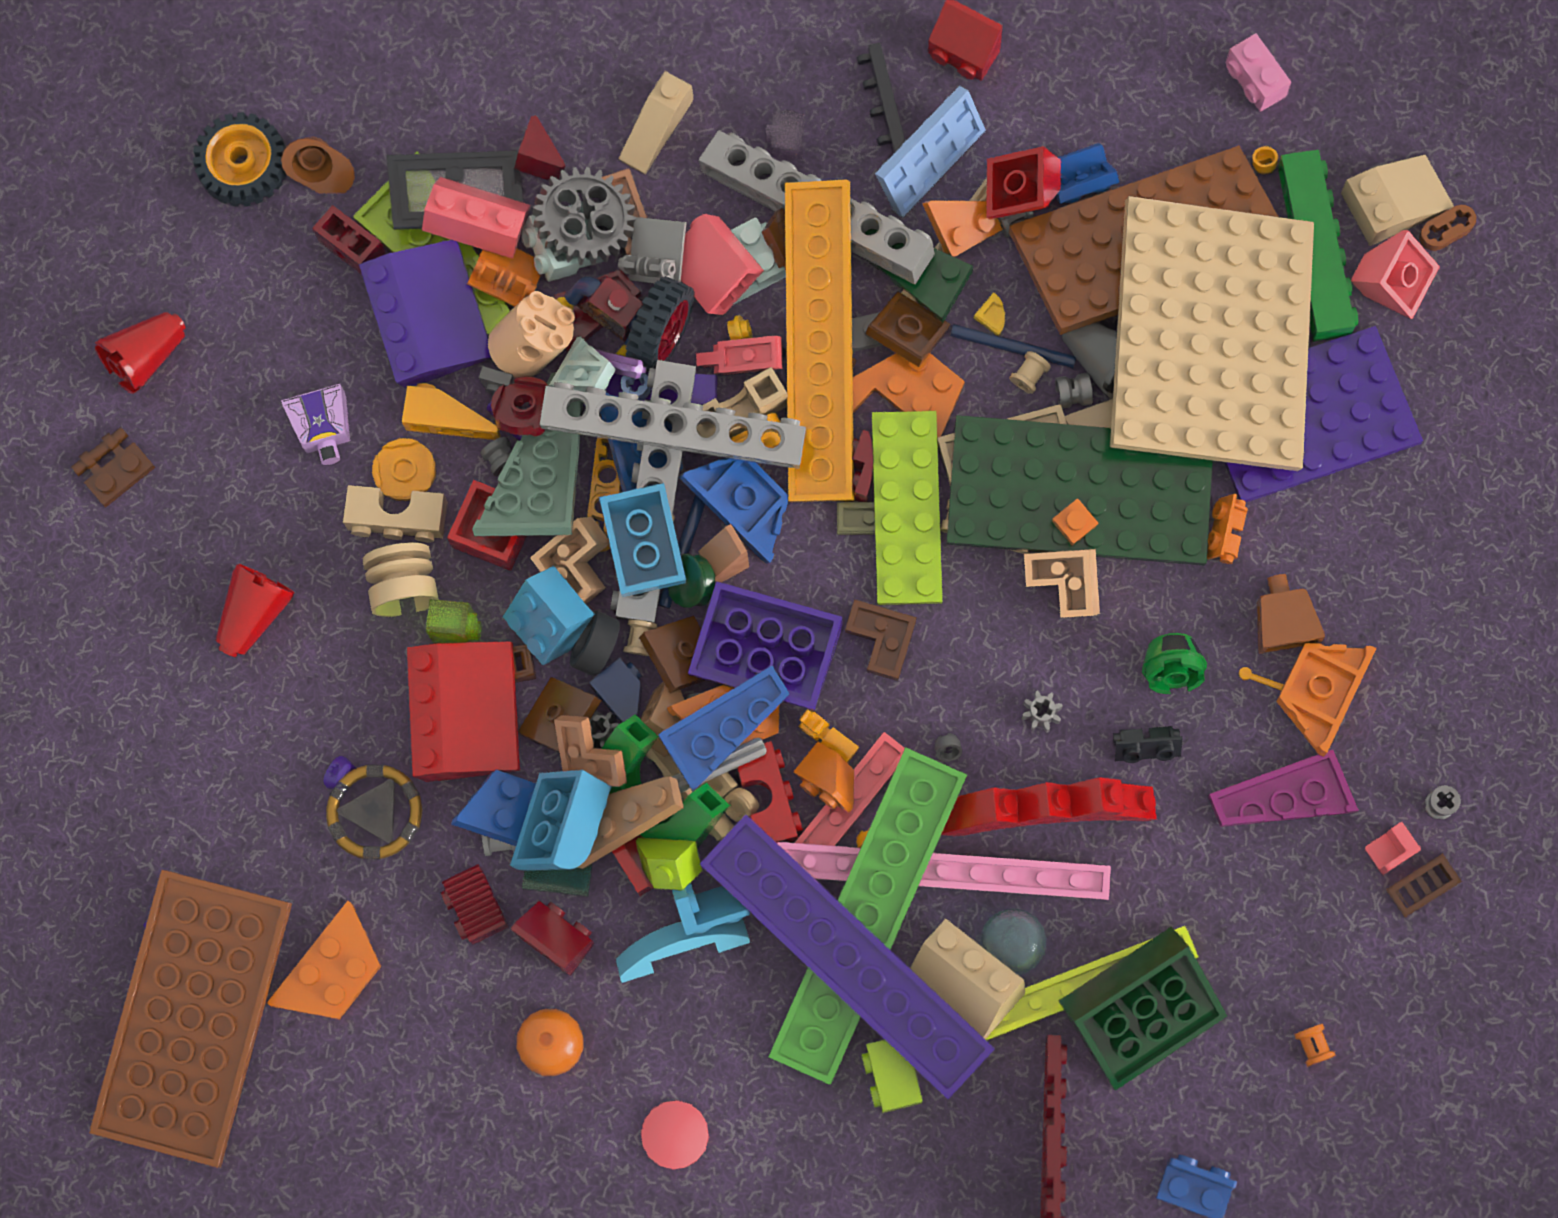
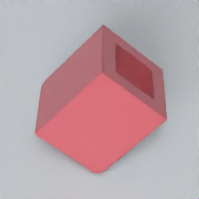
M1402 822L1365 847V851L1382 875H1385L1421 850Z

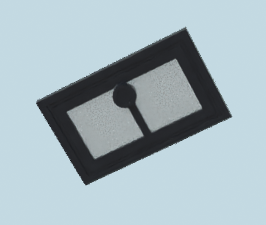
M518 150L387 155L393 230L422 229L427 201L434 183L440 177L523 202L520 171L514 169Z

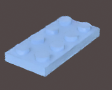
M959 86L875 173L892 209L901 217H904L986 131L968 90Z

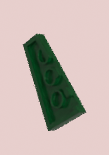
M869 229L864 234L874 235L878 230ZM896 243L891 248L901 249L905 244ZM934 248L935 254L914 285L865 259L877 270L880 269L899 288L902 287L913 296L914 300L921 306L929 309L942 323L945 321L973 272L971 264Z

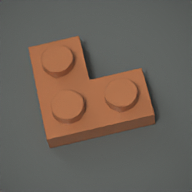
M561 715L554 720L563 771L584 770L610 786L620 787L627 782L622 751L594 748L589 717Z

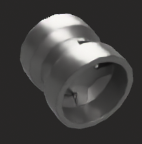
M1088 373L1078 374L1075 378L1070 379L1066 376L1055 378L1056 393L1060 392L1058 404H1061L1062 409L1070 408L1075 403H1079L1082 406L1093 403L1092 386Z

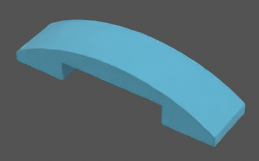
M741 919L732 924L723 923L711 927L705 933H692L689 935L685 934L682 922H678L644 936L616 958L621 982L654 973L652 961L715 942L718 953L750 943L744 920Z

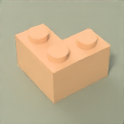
M593 517L577 518L573 521L572 535L555 536L530 557L540 572L554 566L585 604L606 588L587 563L610 544L609 539Z
M1096 549L1024 554L1026 587L1058 585L1061 618L1100 614Z

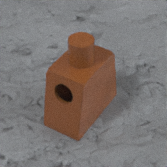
M1286 574L1267 578L1270 594L1260 596L1257 601L1259 654L1303 647L1305 643L1320 644L1325 638V634L1307 590L1302 588L1290 591Z

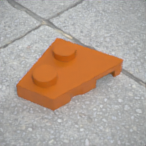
M926 201L922 203L944 253L953 257L1003 230L998 218L990 220L986 218L987 201Z

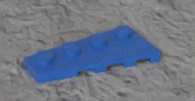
M770 666L658 734V737L692 792L789 696L790 693L773 666Z

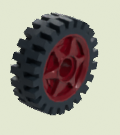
M667 276L661 277L660 280L655 282L654 288L651 287L648 297H645L642 302V308H639L636 314L638 316L637 319L633 321V330L629 333L628 337L630 341L626 346V357L642 360L643 366L646 367L648 372L650 368L656 369L657 360L669 362L670 357L675 352V348L678 347L681 341V336L686 332L685 327L689 324L691 318L689 315L693 311L692 305L695 297H693L695 293L692 287Z

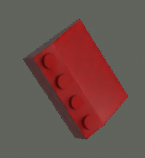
M513 642L436 643L408 647L407 663L413 777L425 782L490 775L495 770L505 773L520 771Z

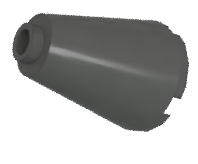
M1096 322L1063 334L1062 340L1103 394L1113 399L1117 331Z

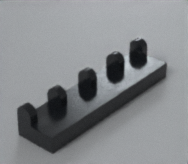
M879 42L868 45V53L861 54L856 59L858 65L870 62L874 78L865 80L863 87L864 90L876 88L881 105L872 108L870 115L871 118L883 115L888 133L878 137L877 143L878 146L890 144L894 154L903 145L905 138L881 43Z

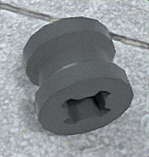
M501 437L492 441L480 453L483 459L491 464L490 470L494 476L500 475L512 452L510 448L511 442L507 437Z

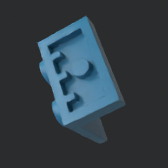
M690 882L683 890H672L686 935L705 933L711 927L723 923H736L750 914V911L723 886L694 894Z

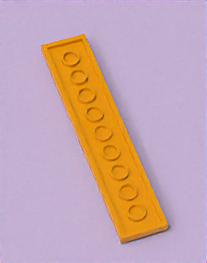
M849 180L785 183L787 417L799 420L800 426L806 427L800 468L788 467V501H854L852 481L854 477L850 182Z

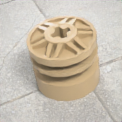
M423 543L393 544L375 549L362 558L364 568L368 570L365 573L366 580L369 583L375 584L368 590L371 611L374 615L383 617L402 615L400 599L414 597L416 612L430 609L439 602L435 578L426 576L433 570L432 561H429L431 554L428 545Z

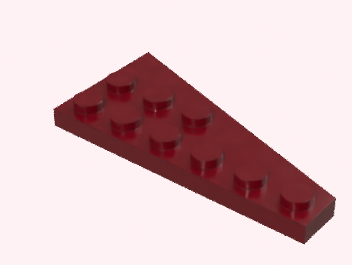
M1047 1035L1045 1043L1040 1218H1065L1060 1216L1061 1203L1065 1202L1066 1181H1061V1168L1066 1167L1067 1146L1061 1145V1133L1064 1134L1065 1113H1061V1099L1066 1098V1078H1061V1065H1066L1067 1044H1061L1060 1035Z

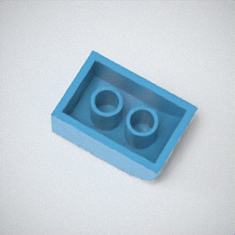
M664 483L599 497L622 597L686 583Z
M584 770L539 773L510 866L523 871L572 869L580 866L588 858L597 837L598 827L607 805L611 786Z

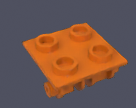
M517 248L513 259L482 250L467 284L515 307L522 299L535 291L541 274L535 268V257Z

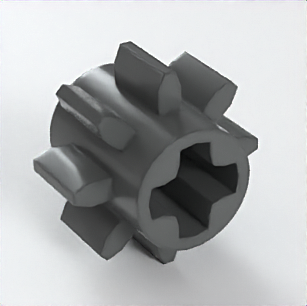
M595 711L594 716L590 719L595 749L597 747L601 749L616 726L619 725V723H614L615 718L610 712L606 716H602ZM606 729V731L604 732V734L601 733V732H598V733L596 734V731H597V730L604 731V730Z

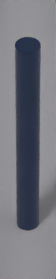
M953 324L950 335L955 338L1024 356L1028 351H1031L1043 357L1047 362L1069 368H1074L1076 361L1074 355Z
M696 494L678 543L680 556L689 553L705 507V503ZM668 587L662 590L658 606L670 609L673 600L669 596Z

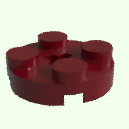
M535 377L515 378L514 383L507 387L504 384L495 391L491 400V408L497 428L514 435L539 436L543 434L546 429L541 428L540 419L545 388L548 384ZM524 402H528L530 405L527 409L517 408V406H523Z

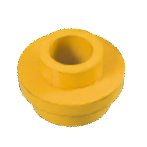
M741 315L734 316V320L727 322L730 340L752 338L750 323L748 320H743Z

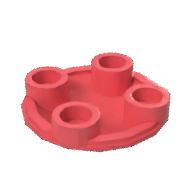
M678 1100L664 1102L653 1108L645 1118L641 1131L642 1145L648 1157L659 1166L672 1170L686 1168L696 1162L705 1151L709 1139L707 1123L701 1112L691 1104Z

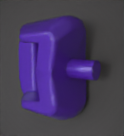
M336 757L324 775V785L331 790L346 791L345 785L339 782V780L350 771L356 769V767L346 757Z

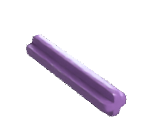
M595 349L616 369L615 374L640 379L641 374L646 373V367L643 366L642 360Z

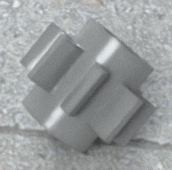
M1036 691L1033 702L1028 699L1024 700L1023 705L1030 709V711L1022 715V720L1030 719L1032 721V731L1037 726H1043L1044 731L1048 733L1051 721L1055 724L1060 723L1061 718L1055 715V712L1060 711L1063 705L1053 702L1052 692L1046 697L1041 696L1040 692ZM1042 705L1048 707L1047 714H1044L1042 718L1036 715V708L1040 709Z

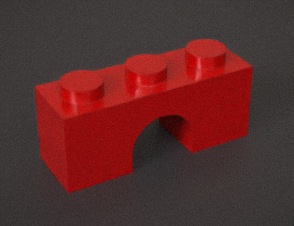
M772 741L766 742L764 745L767 753L764 756L737 767L743 788L760 785L767 788L772 794V801L769 807L762 812L751 814V819L775 842H795L798 839L797 832L803 831L798 811L791 813L788 800L794 799L789 780L782 781L779 769L785 768L780 749H773Z

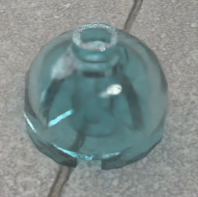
M1011 908L1000 910L988 919L982 928L979 943L981 947L1014 973L1022 975L1028 973L1039 964L1045 955L1047 939L1043 926L1035 916L1025 910Z

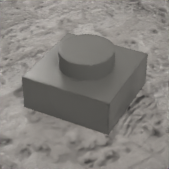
M484 366L479 375V380L483 387L486 388L485 391L491 395H494L501 385L504 384L507 387L513 384L515 379L512 374Z

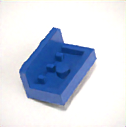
M1101 143L1057 157L1061 160V190L1055 198L1060 203L1075 202L1082 195L1091 192H1103L1108 190L1111 185L1119 183L1117 171L1107 162L1104 147Z

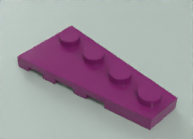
M1333 749L1329 750L1324 757L1318 754L1208 795L1220 827L1350 814L1359 811Z

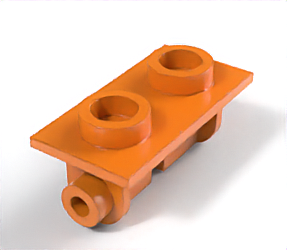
M1237 494L1219 498L1213 506L1212 518H1214L1212 531L1208 534V560L1221 556L1220 562L1233 564V560L1238 557L1241 537L1232 534L1231 531L1232 529L1239 532L1243 531L1248 508L1245 507V501L1236 499Z

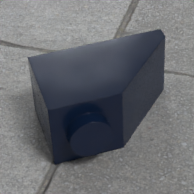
M618 658L590 681L589 684L621 723L633 715L640 718L642 685L639 679L642 675L631 662L625 665Z

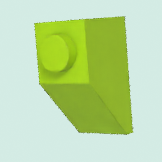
M638 838L636 840L643 872L653 888L683 890L702 871L695 841Z

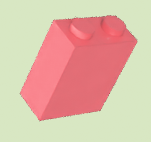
M703 214L693 220L690 224V229L685 234L681 282L693 288L695 299L708 314L724 315L764 270L720 217Z

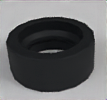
M597 610L593 611L594 616L573 646L570 656V665L573 668L591 676L599 674L605 666L615 646L620 629V622L617 619Z

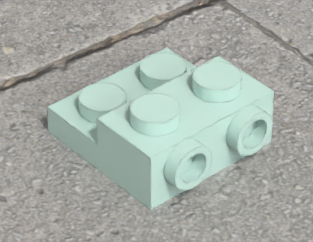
M581 202L580 213H583V202ZM530 215L521 233L522 241L527 248L532 247L536 255L534 258L535 268L539 274H545L548 282L575 275L579 268L592 265L589 258H584L583 264L579 265L578 257L574 256L568 263L566 262L567 254L564 252L557 257L554 256L556 247L552 246L546 249L545 242L547 238L538 239L537 237L540 228L533 226L536 216ZM585 219V224H586V231H585V233H586V237H587L588 240H591V238H590V236H589V233H588V231H587V225H588L589 219ZM572 229L565 230L568 234L571 235L579 234L578 232ZM598 256L596 263L603 262L601 257Z
M756 217L731 230L764 270L734 304L786 277L785 268H778L773 258V251L767 245L761 233L767 223L760 224Z

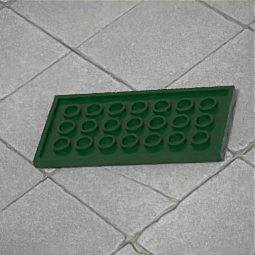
M956 415L946 544L1008 550L1019 549L1033 552L1096 549V557L1205 566L1207 562L1213 460L1110 447L1111 428ZM1078 498L1099 524L1074 545H1071L1051 520Z

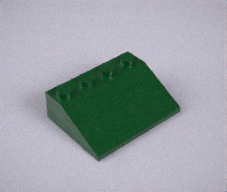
M1172 926L1059 1000L1072 1025L1115 1091L1228 1017L1189 945Z

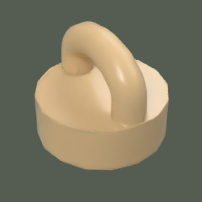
M735 788L724 797V800L730 805L726 810V814L734 821L739 822L745 814L751 817V814H755L759 809L757 798L746 789Z

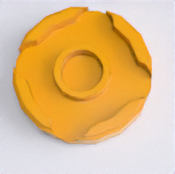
M399 438L388 442L382 447L378 455L376 454L372 465V475L376 486L381 489L385 496L396 501H410L412 491L427 492L430 489L436 476V464L432 453L427 447L414 439Z

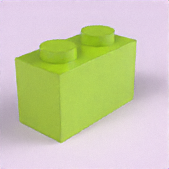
M886 1040L866 1044L867 1053L861 1055L866 1074L873 1072L876 1086L870 1087L874 1107L881 1106L882 1113L922 1104L923 1101L914 1067Z

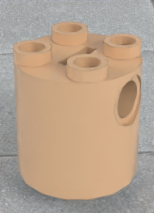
M539 291L532 292L529 296L522 299L489 334L488 349L491 358L499 369L505 373L512 374L515 378L535 376L569 345L573 338L574 326L572 322L574 321V313L570 308L563 306L553 297L544 295Z

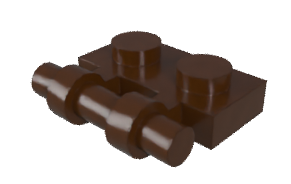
M119 427L112 434L108 432L101 438L103 441L90 452L84 451L79 455L80 460L71 466L78 476L88 469L91 470L93 475L84 483L105 508L156 468L134 442L123 450L119 444L129 436L122 427ZM112 451L116 457L101 468L97 462Z

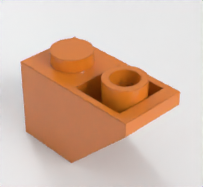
M817 742L793 771L803 781L799 786L814 798L819 794L820 800L830 808L835 809L839 806L845 811L850 812L853 809L854 770L836 751Z

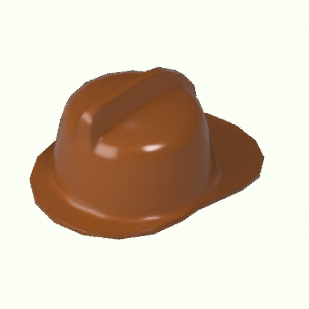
M305 137L291 142L283 151L281 160L286 174L320 194L346 193L352 187L355 174L351 162L342 153L331 148L324 140L316 137Z

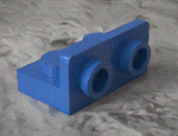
M1178 1154L1177 1159H1168L1156 1199L1207 1218H1223L1232 1190L1235 1189L1237 1184L1236 1181L1229 1179L1231 1173L1211 1166L1210 1171L1196 1167L1197 1160Z

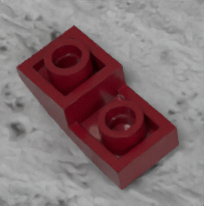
M862 430L860 439H853L854 468L862 470V472L856 471L852 481L855 491L854 500L867 502L872 483L873 450L869 431Z

